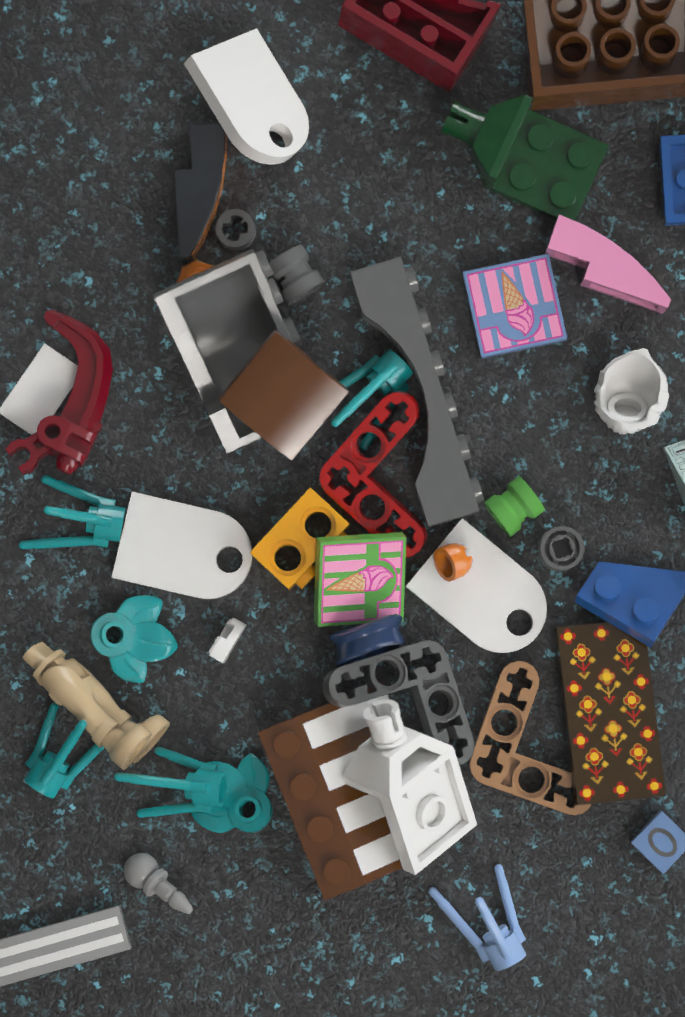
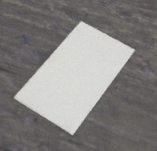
M44 343L0 407V414L29 434H34L37 432L39 422L47 416L54 415L72 389L78 366Z

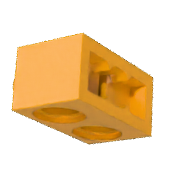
M311 487L250 552L259 563L289 590L295 584L303 589L315 576L316 538L311 537L305 530L308 518L314 514H323L329 518L331 530L325 537L345 536L347 534L344 531L350 526ZM292 546L300 552L301 562L296 569L284 571L276 565L275 557L282 547Z

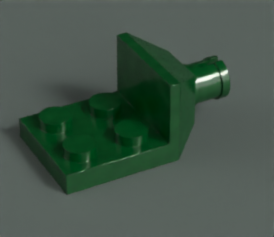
M527 95L490 106L487 114L472 110L455 100L450 109V114L444 122L441 133L466 142L467 145L472 147L470 156L484 188L554 220H557L558 216L562 215L575 221L609 145L529 110L533 98Z

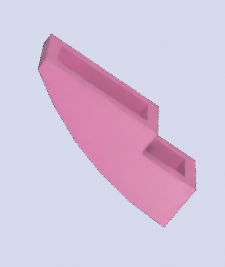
M562 215L558 216L545 254L584 268L585 272L580 286L662 314L667 310L671 299L655 278L634 257L593 229Z

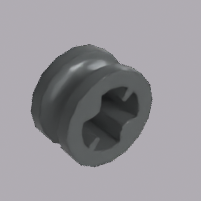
M231 209L222 213L215 227L216 235L222 245L233 251H242L250 247L255 241L257 234L256 225L251 216L240 209ZM233 219H240L243 227L248 225L247 233H241L239 241H231L229 233L224 235L225 227H231Z

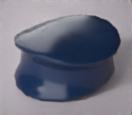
M399 614L388 615L363 625L331 634L329 639L335 643L337 650L335 668L383 654L402 646L404 638L398 628L403 617Z

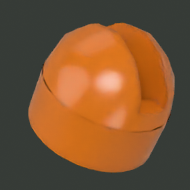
M451 543L435 550L434 564L437 572L445 581L451 582L469 572L473 558L472 556L467 557L465 553L467 551L466 546L459 543Z

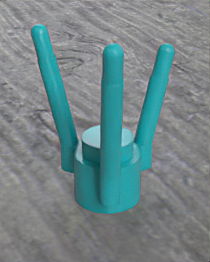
M390 349L381 357L375 354L365 365L339 381L347 388L369 374L367 380L370 383L331 420V425L334 427L339 426L376 390L384 396L390 391L392 393L397 391L407 392L410 388L405 382L413 375L410 367ZM390 402L388 406L393 410L396 404ZM376 417L373 423L382 427L385 422L381 424ZM367 432V435L360 444V449L366 451L377 435Z
M47 475L41 477L42 483L98 506H90L89 512L52 506L44 507V513L47 515L86 522L85 532L94 533V535L23 540L19 542L20 549L91 545L108 548L109 541L120 542L125 507L115 506V499L97 496Z
M55 702L51 703L34 751L25 763L31 769L24 779L25 782L34 790L49 798H54L60 788L67 790L74 778L104 749L103 746L99 747L95 743L67 771L70 765L65 759L87 726L85 720H80L59 752L55 754L47 751L43 757L42 755L59 708Z
M159 746L155 748L157 755L197 770L196 773L189 772L186 780L117 772L114 775V779L119 782L184 790L185 798L192 799V802L139 809L136 812L139 818L190 812L212 813L213 807H222L227 791V775L225 772L218 771V764L201 762Z

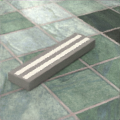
M116 905L1 938L0 987L131 949L132 946L121 906Z

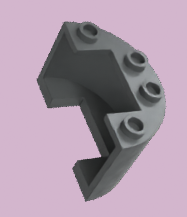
M250 249L153 294L226 453L232 452L262 437L225 407L218 397L274 330L278 331L292 343L301 340L291 317L282 319L276 306L284 301L273 277L268 280L266 279L274 274L263 250L255 253L253 249Z

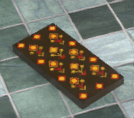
M608 622L556 627L554 632L575 806L666 796L647 646Z

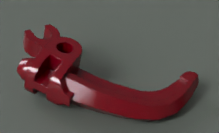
M47 310L44 315L46 324L72 345L78 357V367L72 392L60 417L55 415L45 417L39 422L37 432L27 439L12 441L5 449L9 457H12L20 450L30 453V459L18 467L22 475L32 473L38 466L39 460L48 454L57 458L56 469L62 473L70 475L76 471L77 467L83 468L103 427L100 421L109 394L113 372L110 349L96 331L70 316L55 310Z

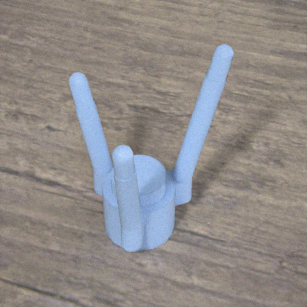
M501 864L495 865L494 870L510 930L506 924L498 926L484 899L477 897L475 903L489 930L482 936L485 943L480 940L435 887H430L428 893L473 945L482 962L490 960L494 970L501 971L518 963L527 955L521 945L526 938L519 926L509 886Z

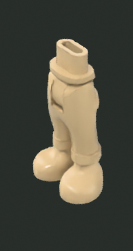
M44 642L29 648L24 654L23 660L35 669L33 676L39 685H42L49 692L50 698L56 704L66 707L79 721L85 720L87 722L85 729L92 736L91 739L99 747L103 746L109 753L110 759L122 770L127 769L132 762L135 764L144 757L167 731L170 722L161 715L149 717L139 724L132 722V716L118 707L105 687L82 664L73 658L64 659L66 653L63 650L59 649L54 652Z

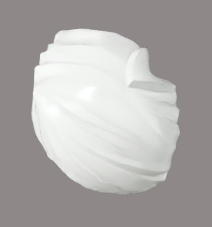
M645 348L633 350L614 358L600 371L598 382L594 389L596 394V400L594 401L596 405L595 411L607 424L608 428L619 434H634L641 429L655 425L659 420L660 414L666 409L669 399L666 375L653 361L648 349Z

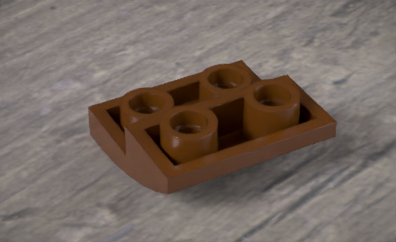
M274 330L218 399L254 432L292 461L349 392L343 384L315 364L309 355L278 331Z

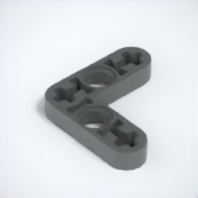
M426 640L335 668L325 676L322 685L323 694L328 702L337 707L356 705L410 687L425 735L446 744L449 742V736L452 740L459 739L461 747L455 750L459 765L467 762L473 755L475 748L473 735L447 653L438 642ZM422 650L425 655L432 654L434 663L428 666L429 672L426 667L407 671L405 663L421 658ZM381 661L389 662L395 669V681L390 686L381 685L375 677V668ZM341 674L345 681L363 676L366 684L349 690V699L345 693H337L335 687L336 684L341 682ZM435 691L444 693L449 700L448 711L443 716L435 715L429 708V697ZM454 719L455 726L447 727V730L446 728L436 729L435 724L449 722Z

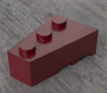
M345 0L342 5L338 26L450 93L492 28L501 3L487 1V4L473 0Z

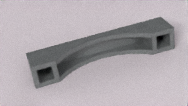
M397 257L351 271L350 281L362 320L380 331L399 350L412 369L422 393L427 417V443L422 468L414 489L426 528L477 514L479 512L477 503L484 501L482 489L477 476L469 478L464 461L471 459L469 447L464 434L456 436L451 419L458 417L452 393L447 392L443 394L438 377L445 375L439 351L438 349L430 351L425 335L432 333L425 307L417 309L412 293L419 291L413 267L408 266L404 268L402 258Z

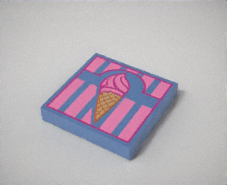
M549 254L462 272L480 359L567 341Z

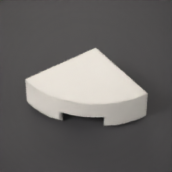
M234 617L229 619L222 633L217 637L209 650V656L225 663L247 625Z

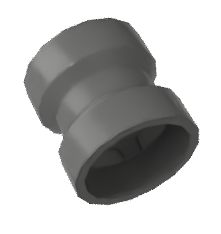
M303 245L287 250L269 263L274 274L270 277L281 281V294L288 306L306 298L325 284L319 271L313 270L308 263L309 255Z
M566 526L554 527L547 531L539 539L537 545V555L541 564L548 570L555 572L567 571L576 566L582 559L585 550L580 534L573 528Z

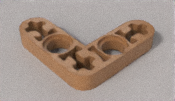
M515 661L508 663L503 667L498 676L475 741L474 752L469 760L470 772L477 781L487 786L565 814H582L590 808L591 804L575 806L574 802L572 807H567V798L552 792V801L544 799V796L551 787L552 773L560 775L556 782L557 785L571 788L573 785L571 772L515 753L539 687V676L535 668L527 662ZM519 668L526 670L525 678L531 681L529 689L521 688L516 698L518 701H525L522 711L512 704L497 702L500 693L506 697L510 696L512 684L506 681L507 675L509 673L516 674ZM503 709L512 712L517 721L515 730L506 736L495 733L491 725L493 715ZM485 735H488L497 742L510 743L507 753L501 748L498 749L496 762L502 764L501 770L499 772L492 771L489 777L482 776L483 768L477 765L478 758H487L492 745L483 744ZM527 767H536L543 774V785L536 792H526L519 786V774Z

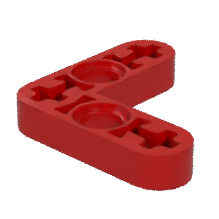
M397 391L384 397L324 464L320 471L319 481L325 493L371 534L384 533L379 526L388 521L395 510L400 517L394 523L403 530L411 526L416 531L412 537L416 545L406 544V557H410L418 553L426 543V528L420 519L370 475L415 425L419 418L420 409L416 399L407 392ZM403 401L408 405L405 414L409 419L407 422L399 419L392 424L388 430L396 435L391 440L385 429L374 424L372 421L377 417L382 424L392 413L391 408L388 406L389 403L392 402L397 405ZM371 432L379 437L382 445L377 456L367 457L359 451L357 444L361 434ZM332 467L336 470L346 467L350 471L347 480L355 488L360 485L361 481L368 486L356 495L353 503L346 498L353 493L347 485L341 484L335 487L331 483L335 477L331 472ZM373 494L382 498L385 503V512L382 517L372 519L363 513L361 507L362 500L367 495ZM389 526L385 533H395L397 531L392 526Z

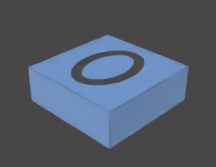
M660 810L630 843L664 874L685 852V833Z

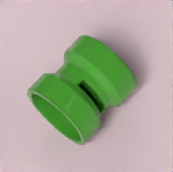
M520 476L508 484L507 491L502 495H493L484 502L488 512L509 537L521 529L525 517L535 519L545 511L541 501Z

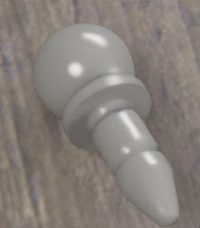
M136 853L127 859L123 872L126 881L131 886L143 888V893L147 896L156 894L164 902H168L169 906L175 910L190 914L193 911L186 896L181 891H177V888L167 881L168 872L163 868L159 869L157 861L151 855Z

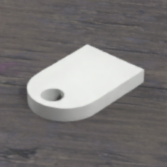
M257 29L195 53L185 61V67L228 138L246 157L263 164H279L289 160L304 145L309 132L306 110ZM269 131L278 133L283 138L285 147H279L274 144L270 138Z
M132 492L111 578L201 599H217L235 591L247 578L252 565L253 556L250 554L252 546L246 531L229 515ZM227 547L238 549L243 558L241 567L232 573L222 571L217 564L219 552Z
M462 518L438 548L451 543H459L466 546L467 551L465 553L467 557L472 556L473 558L469 572L451 582L445 581L436 570L433 553L406 585V588L482 649L496 653H508L522 649L538 636L545 623L547 603L540 584L530 573ZM514 610H523L531 618V628L523 636H516L507 628V617Z

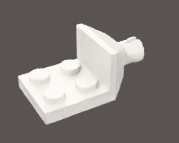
M385 699L371 704L376 717H374L371 708L367 707L364 710V719L369 726L371 737L358 747L344 771L342 779L344 784L380 798L402 868L416 875L473 829L477 822L454 747L405 727L400 716L401 712L398 703L394 700Z

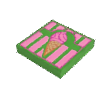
M402 532L316 537L314 622L317 627L365 624L393 614H399L404 617L406 536Z

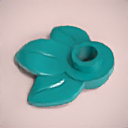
M149 595L127 598L120 605L116 613L103 614L92 624L90 640L94 649L108 657L112 671L122 680L143 683L147 673L146 662L163 660L172 655L178 648L171 632L163 625L156 623L163 604L160 598ZM112 626L117 627L120 631V639L114 644L110 643L106 638V632Z
M252 753L244 757L237 769L220 761L207 762L218 764V771L226 773V796L222 807H213L212 813L191 812L195 821L202 827L216 833H224L234 828L246 833H255L264 829L270 822L273 813L271 800L266 795L270 781L266 765ZM253 802L256 811L252 817L246 818L243 815V807L246 803Z

